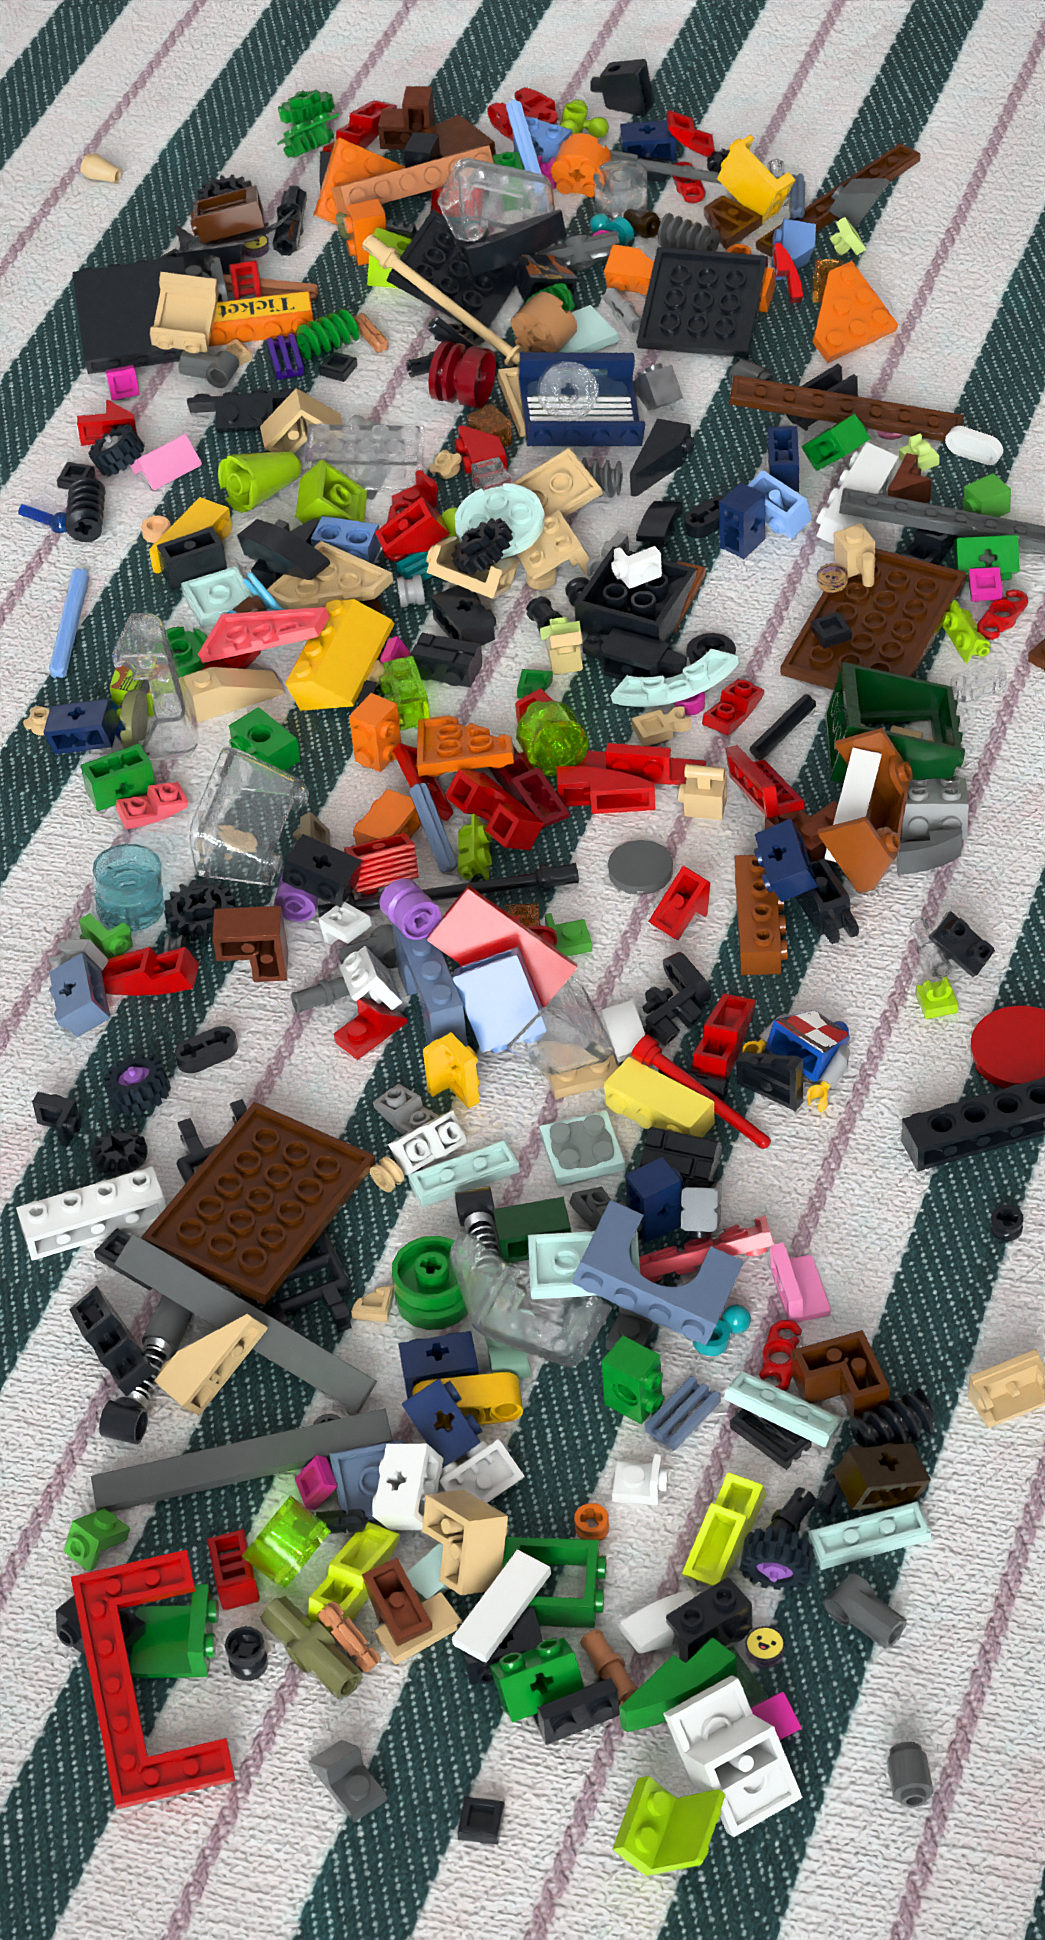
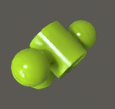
M575 99L565 104L560 126L571 129L572 134L582 133L584 128L588 129L590 135L596 138H603L609 131V124L606 119L602 117H595L592 120L586 119L588 107L584 101Z

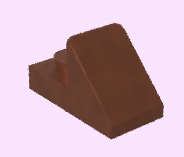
M906 453L888 488V496L921 503H928L931 500L932 481L928 477L921 476V468H918V455Z
M398 1558L362 1574L376 1618L379 1623H385L396 1646H400L432 1630L433 1624Z

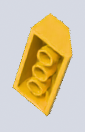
M355 599L327 602L325 607L330 615L319 637L307 640L285 682L299 710L306 711L354 706L363 688V684L366 682L394 626L393 620Z

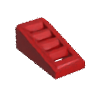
M256 260L229 265L234 300H239L241 296L256 294V297H263L259 265ZM253 274V278L239 280L238 278L240 276ZM254 284L255 287L251 289L240 290L239 286Z
M244 1529L207 1539L222 1609L230 1610L258 1602L260 1597ZM240 1548V1550H237V1551L229 1552V1553L222 1554V1555H219V1554H218V1553H222V1552H225V1551H229V1550H233V1549Z

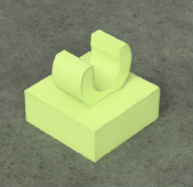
M846 217L836 222L840 232L834 234L830 240L835 245L834 248L839 255L847 253L850 247L856 255L866 250L858 232Z
M921 434L910 437L909 445L899 448V459L903 461L906 453L918 455V468H921V471L939 465L938 453L925 439L922 440Z

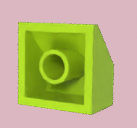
M322 459L300 478L295 518L302 524L312 519L320 520L322 516L364 522L367 490Z

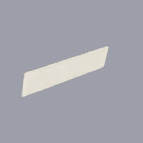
M857 748L852 749L833 825L866 816L882 754ZM827 849L824 857L825 860L836 862Z

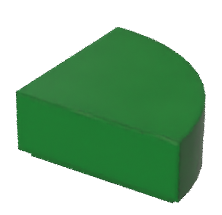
M522 669L517 687V698H523L540 688L543 691L547 690L553 682V671Z

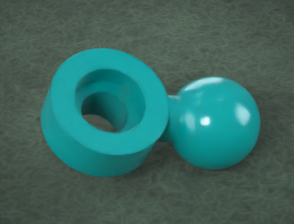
M600 213L594 215L590 221V229L593 233L600 230H607L609 232L617 230L620 246L626 245L634 238L631 224L623 217H616L611 221L607 215Z
M737 1304L727 1307L722 1314V1321L718 1320L707 1345L692 1340L694 1348L706 1356H717L724 1353L729 1346L730 1333L740 1334L749 1328L751 1323L749 1311L744 1306Z

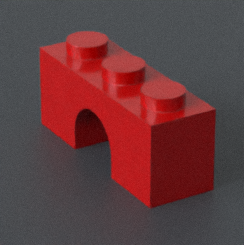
M458 769L444 796L463 813H475L476 816L487 820L489 823L485 831L505 848L531 850L544 825L542 820L484 772Z

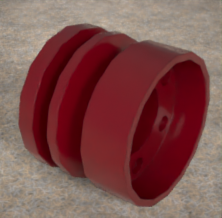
M442 341L435 350L429 370L428 386L431 398L438 401L445 400L452 404L458 400L459 404L477 409L483 408L490 398L495 381L496 357L494 352L490 349L471 346L467 349L461 343L455 344L451 341Z

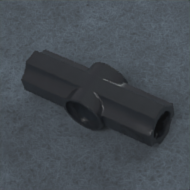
M289 186V189L283 192L281 205L277 208V222L294 210L291 216L275 229L273 249L279 252L281 256H291V253L297 250L299 236L303 233L302 221L307 202V193L300 189L299 186Z

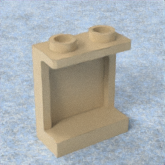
M161 272L159 280L161 291L154 326L150 328L152 345L166 350L176 348L184 349L190 353H208L219 295L217 279Z
M451 536L435 546L433 545L428 552L426 562L429 563L426 573L492 599L511 589L519 564L518 560L507 557L492 565L491 568L486 567L482 572L477 570L474 575L460 572L451 561L453 559L451 554L455 551L454 546L459 539L455 536Z

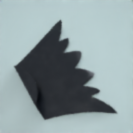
M294 210L271 226L267 227L269 224L267 222L265 227L203 244L199 235L195 237L175 225L180 244L178 251L175 253L176 257L184 258L185 270L189 266H199L202 268V272L212 277L211 271L204 266V258L207 255L219 257L223 274L230 275L229 265L240 263L241 245L275 230L291 216Z

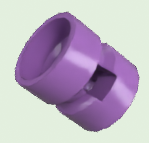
M282 872L274 906H281L283 917L287 920L304 922L311 919L315 915L319 897L283 882Z
M408 878L393 881L381 894L379 901L381 911L397 926L406 938L411 940L426 938L440 921L441 913L439 907L414 881Z

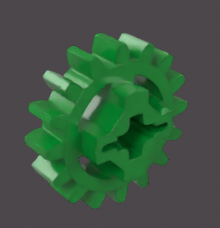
M318 90L297 92L295 96L288 98V102H282L281 106H278L281 122H285V124L292 122L295 125L303 122L308 123L317 116L327 112L331 113L332 109H335L332 93L328 94L327 91L320 93Z

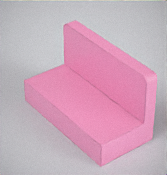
M184 434L138 458L130 467L135 475L143 471L152 489L156 490L201 466L202 462L187 435Z
M784 1242L770 1246V1270L787 1320L797 1323L829 1316L831 1308L813 1257L806 1255L789 1259Z

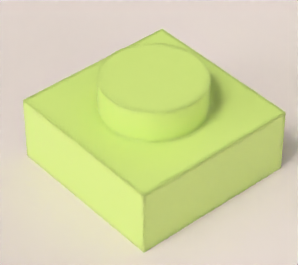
M568 617L551 619L549 626L540 628L541 640H546L549 636L581 631L580 622H568Z

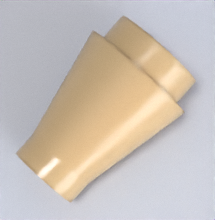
M97 153L86 154L81 163V173L85 174L88 179L117 184L122 176L121 168L114 166Z

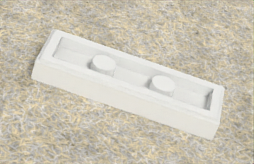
M517 1550L452 1637L453 1645L487 1663L551 1575L550 1567Z

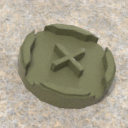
M131 690L124 696L120 714L121 722L126 724V730H121L120 732L121 743L124 749L139 743L143 748L147 732L148 708L144 691Z

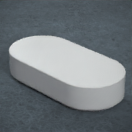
M964 426L953 427L945 439L946 445L951 452L982 464L993 465L1003 454L1002 444L995 437Z

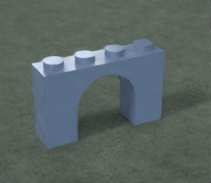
M392 923L398 973L407 996L418 993L427 1046L432 1041L440 1039L451 1032L464 1046H467L463 1003L441 950L428 942L427 937L421 940L406 938L397 926Z
M610 1200L580 1261L572 1284L581 1287L589 1293H594L607 1299L621 1308L646 1317L656 1324L674 1330L690 1340L707 1345L744 1261L710 1246L697 1276L691 1282L677 1287H667L653 1283L637 1271L631 1261L629 1252L630 1244L643 1214Z

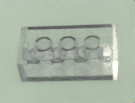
M308 424L305 473L323 459L366 490H405L416 485V471L422 470L424 472L425 426Z

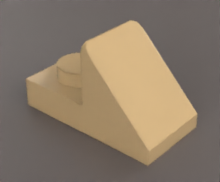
M581 631L553 635L545 640L553 674L576 672L583 669L580 645L582 644Z

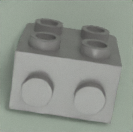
M954 774L952 778L911 780L901 830L902 840H928L929 831L962 828V840H967L968 795L966 779Z

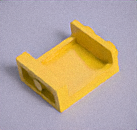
M750 134L744 139H736L728 149L730 152L720 165L722 169L717 179L742 206L761 215L763 223L780 211L795 179L789 172L776 179L749 151L755 139Z

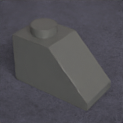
M886 178L851 179L846 187L840 185L831 197L834 203L829 211L840 220L846 217L854 229H856L890 181Z

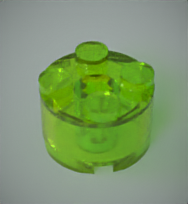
M536 701L531 703L527 708V712L520 719L516 730V740L528 761L534 768L540 767L544 775L556 776V766H577L584 759L589 746L586 732L572 709L566 704L557 701L543 703Z
M290 1495L242 1557L277 1586L281 1585L286 1589L331 1530L326 1527V1523Z

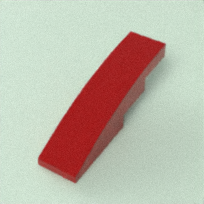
M373 100L349 113V124L336 130V140L341 138L361 148H367L379 135L378 124L382 108L397 109V105ZM335 141L323 147V152H332Z

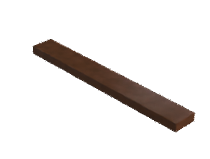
M901 143L807 206L804 217L802 219L797 217L795 220L816 224V232H818L838 218L829 209L834 203L831 197L840 185L846 187L851 179L886 178L891 182L920 162V153ZM775 229L756 241V249L770 257L773 256L772 249L774 245H772V239Z
M737 375L733 376L729 400L730 405L838 423L856 414L865 428L909 436L921 434L922 438L946 442V436L953 427L963 426L964 418L962 414Z

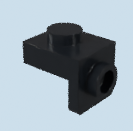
M37 1092L32 1101L37 1124L56 1128L60 1145L68 1147L73 1136H77L80 1132L82 1117L78 1113L76 1100L64 1098L57 1094L50 1095Z

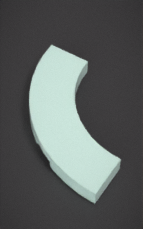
M710 649L700 660L684 668L682 674L665 679L663 675L656 677L626 675L610 695L612 703L623 706L648 707L670 704L693 697L723 680L737 667L739 660L737 655Z

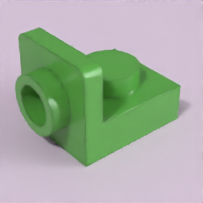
M552 913L545 914V926L554 929L557 933V944L555 946L557 950L566 956L592 952V942L585 919L555 925Z

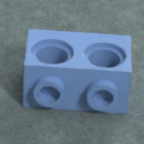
M322 516L311 537V545L315 547L320 541H323L373 564L381 548V544L375 534V531L379 529V524Z

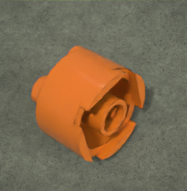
M576 133L570 135L567 140H563L551 168L552 177L560 193L584 194L587 197H595L612 161L609 149L606 145L603 148L598 143L599 139L589 134Z

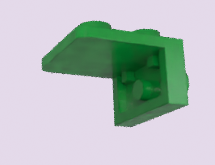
M194 1584L196 1591L192 1592L190 1606H142L136 1610L135 1616L145 1622L146 1633L132 1644L130 1670L134 1678L209 1677L210 1658L216 1655L215 1633H212L213 1623H218L219 1620L218 1599H212L209 1584Z

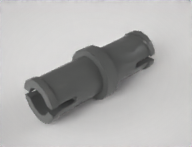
M342 976L330 981L322 979L315 986L292 992L291 1001L295 1011L301 1013L304 1010L322 1004L325 1006L332 1005L334 1000L350 994Z

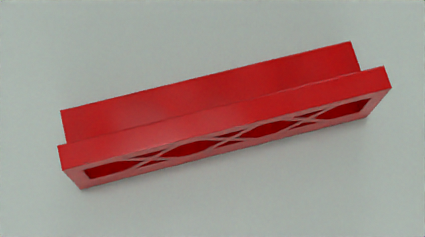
M738 745L725 748L730 778L766 818L805 809L804 800L765 759L753 762Z

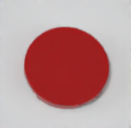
M1032 1006L1005 1007L988 1014L976 1025L971 1036L970 1050L975 1068L982 1077L992 1084L1006 1089L1012 1085L1027 1083L1045 1076V1010Z

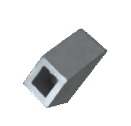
M658 363L649 366L644 371L637 373L638 378L633 381L635 394L648 411L675 403L683 398L672 365L662 367V364Z

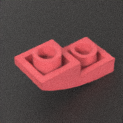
M179 782L148 786L146 796L117 799L116 811L126 830L166 819L187 808L189 802Z

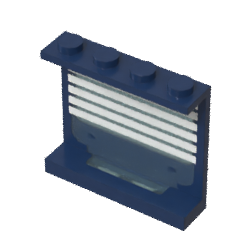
M520 352L517 375L527 446H642L645 421H639L632 378L635 364L634 353Z

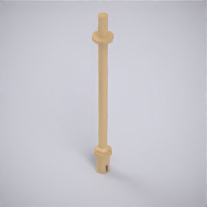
M374 234L369 235L365 239L362 249L376 258L381 267L396 270L505 355L506 366L511 367L514 364L518 366L520 352L524 351V347L518 344L513 348L402 262L399 259L398 251L394 247L389 248L377 239Z

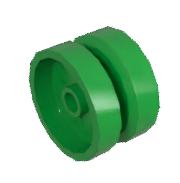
M423 1236L408 1242L397 1252L392 1262L393 1287L395 1288L396 1307L403 1319L415 1327L426 1330H438L458 1324L469 1314L474 1304V1285L471 1259L463 1246L450 1238Z

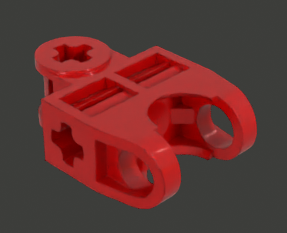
M523 87L515 92V100L521 102L525 117H533L547 123L556 124L558 115L554 100L527 87ZM496 102L488 106L487 113L492 126L502 135L513 141V130L506 110V104Z

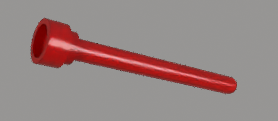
M646 1034L638 1041L631 1052V1057L641 1064L646 1063L649 1066H656L672 1080L714 1101V1112L758 1147L766 1149L770 1146L771 1140L766 1134L662 1054V1049L659 1047V1042Z

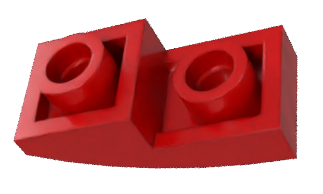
M738 678L721 691L720 702L703 714L702 725L729 736L752 713L764 696L765 690L753 685L750 681Z

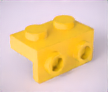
M451 1032L440 1039L432 1041L423 1049L427 1091L432 1097L449 1088L468 1109L480 1102L478 1090L480 1080L476 1070L478 1058L470 1046H464Z

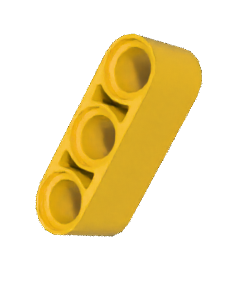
M500 1372L441 1379L443 1384L451 1381L462 1398L456 1404L464 1416L471 1412L479 1425L511 1422L518 1419L523 1413L520 1380L513 1373ZM437 1379L421 1381L413 1387V1395ZM442 1410L436 1413L438 1420L434 1423L436 1428H453L451 1421L455 1418L451 1412L445 1415Z

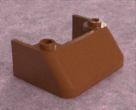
M883 728L835 741V747L847 765L849 764L853 748L882 755L866 816L818 829L817 833L858 893L875 890L897 857L901 847L900 836L909 784L913 778L910 764L904 762Z

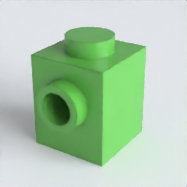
M994 473L964 486V499L962 502L964 511L1000 517L1010 512L1011 488Z

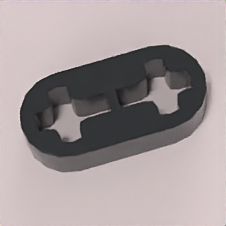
M725 496L713 497L689 511L684 517L685 533L693 538H703L718 530L719 501Z
M677 952L663 959L665 973L679 992L691 984L697 991L693 1000L698 1005L711 999V990L707 981L682 952Z
M218 1026L184 1040L175 1048L178 1068L185 1073H196L231 1058L238 1049L236 1034L229 1027Z

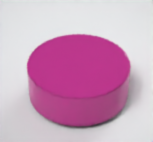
M701 692L693 697L674 702V707L683 706L685 715H696L705 708V693Z

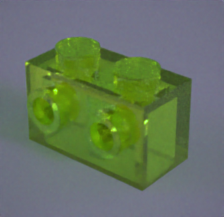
M413 656L383 662L384 675L379 676L380 686L383 695H388L386 699L397 703L400 731L418 727V719L430 718L428 696Z

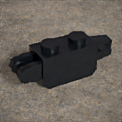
M613 628L609 635L590 632L582 644L584 654L601 660V669L605 676L623 680L626 675L634 677H656L663 675L666 679L682 674L683 668L687 667V656L670 650V643Z
M825 858L811 862L818 887L795 896L818 934H825L832 944L839 942L840 932L838 929L844 928L851 938L858 936L860 933L859 927L850 911L848 893Z

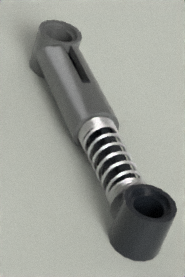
M163 1294L142 1337V1351H144L155 1372L128 1396L121 1392L120 1397L115 1401L109 1400L106 1403L99 1423V1433L103 1437L133 1444H139L144 1437L148 1424V1411L146 1408L148 1400L151 1399L149 1393L154 1392L155 1388L153 1385L157 1384L154 1380L161 1373L160 1369H162V1364H165L164 1361H167L176 1354L194 1314Z

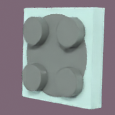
M607 1111L539 1126L540 1136L557 1186L625 1171V1161Z

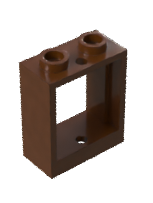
M256 185L195 201L194 211L190 212L194 236L199 235L202 244L265 227L264 211Z

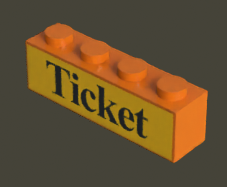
M309 291L217 302L209 347L227 345L236 338L243 343L266 340V338L270 337L274 339L281 335L289 337L288 334L292 333L296 336V330L299 325H307L309 321L313 320Z

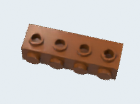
M735 855V887L741 975L781 974V960H788L787 940H780V935H786L785 915H779L778 911H784V901L781 902L774 891L769 893L762 879V874L766 873L764 867L760 866L755 855Z

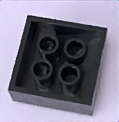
M613 546L575 601V622L579 621L581 632L587 634L591 632L609 635L613 628L668 642L674 632L697 570L661 559V577L629 589L622 579H617L613 573L614 549L618 548ZM622 549L627 556H630V555H633V554L636 553V552H632V551H629V550Z

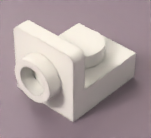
M344 902L342 907H333L319 918L324 941L329 945L338 939L348 944L372 926L369 915Z
M654 1453L652 1464L617 1461L612 1491L613 1502L658 1506L660 1491H667L669 1468H662V1454Z

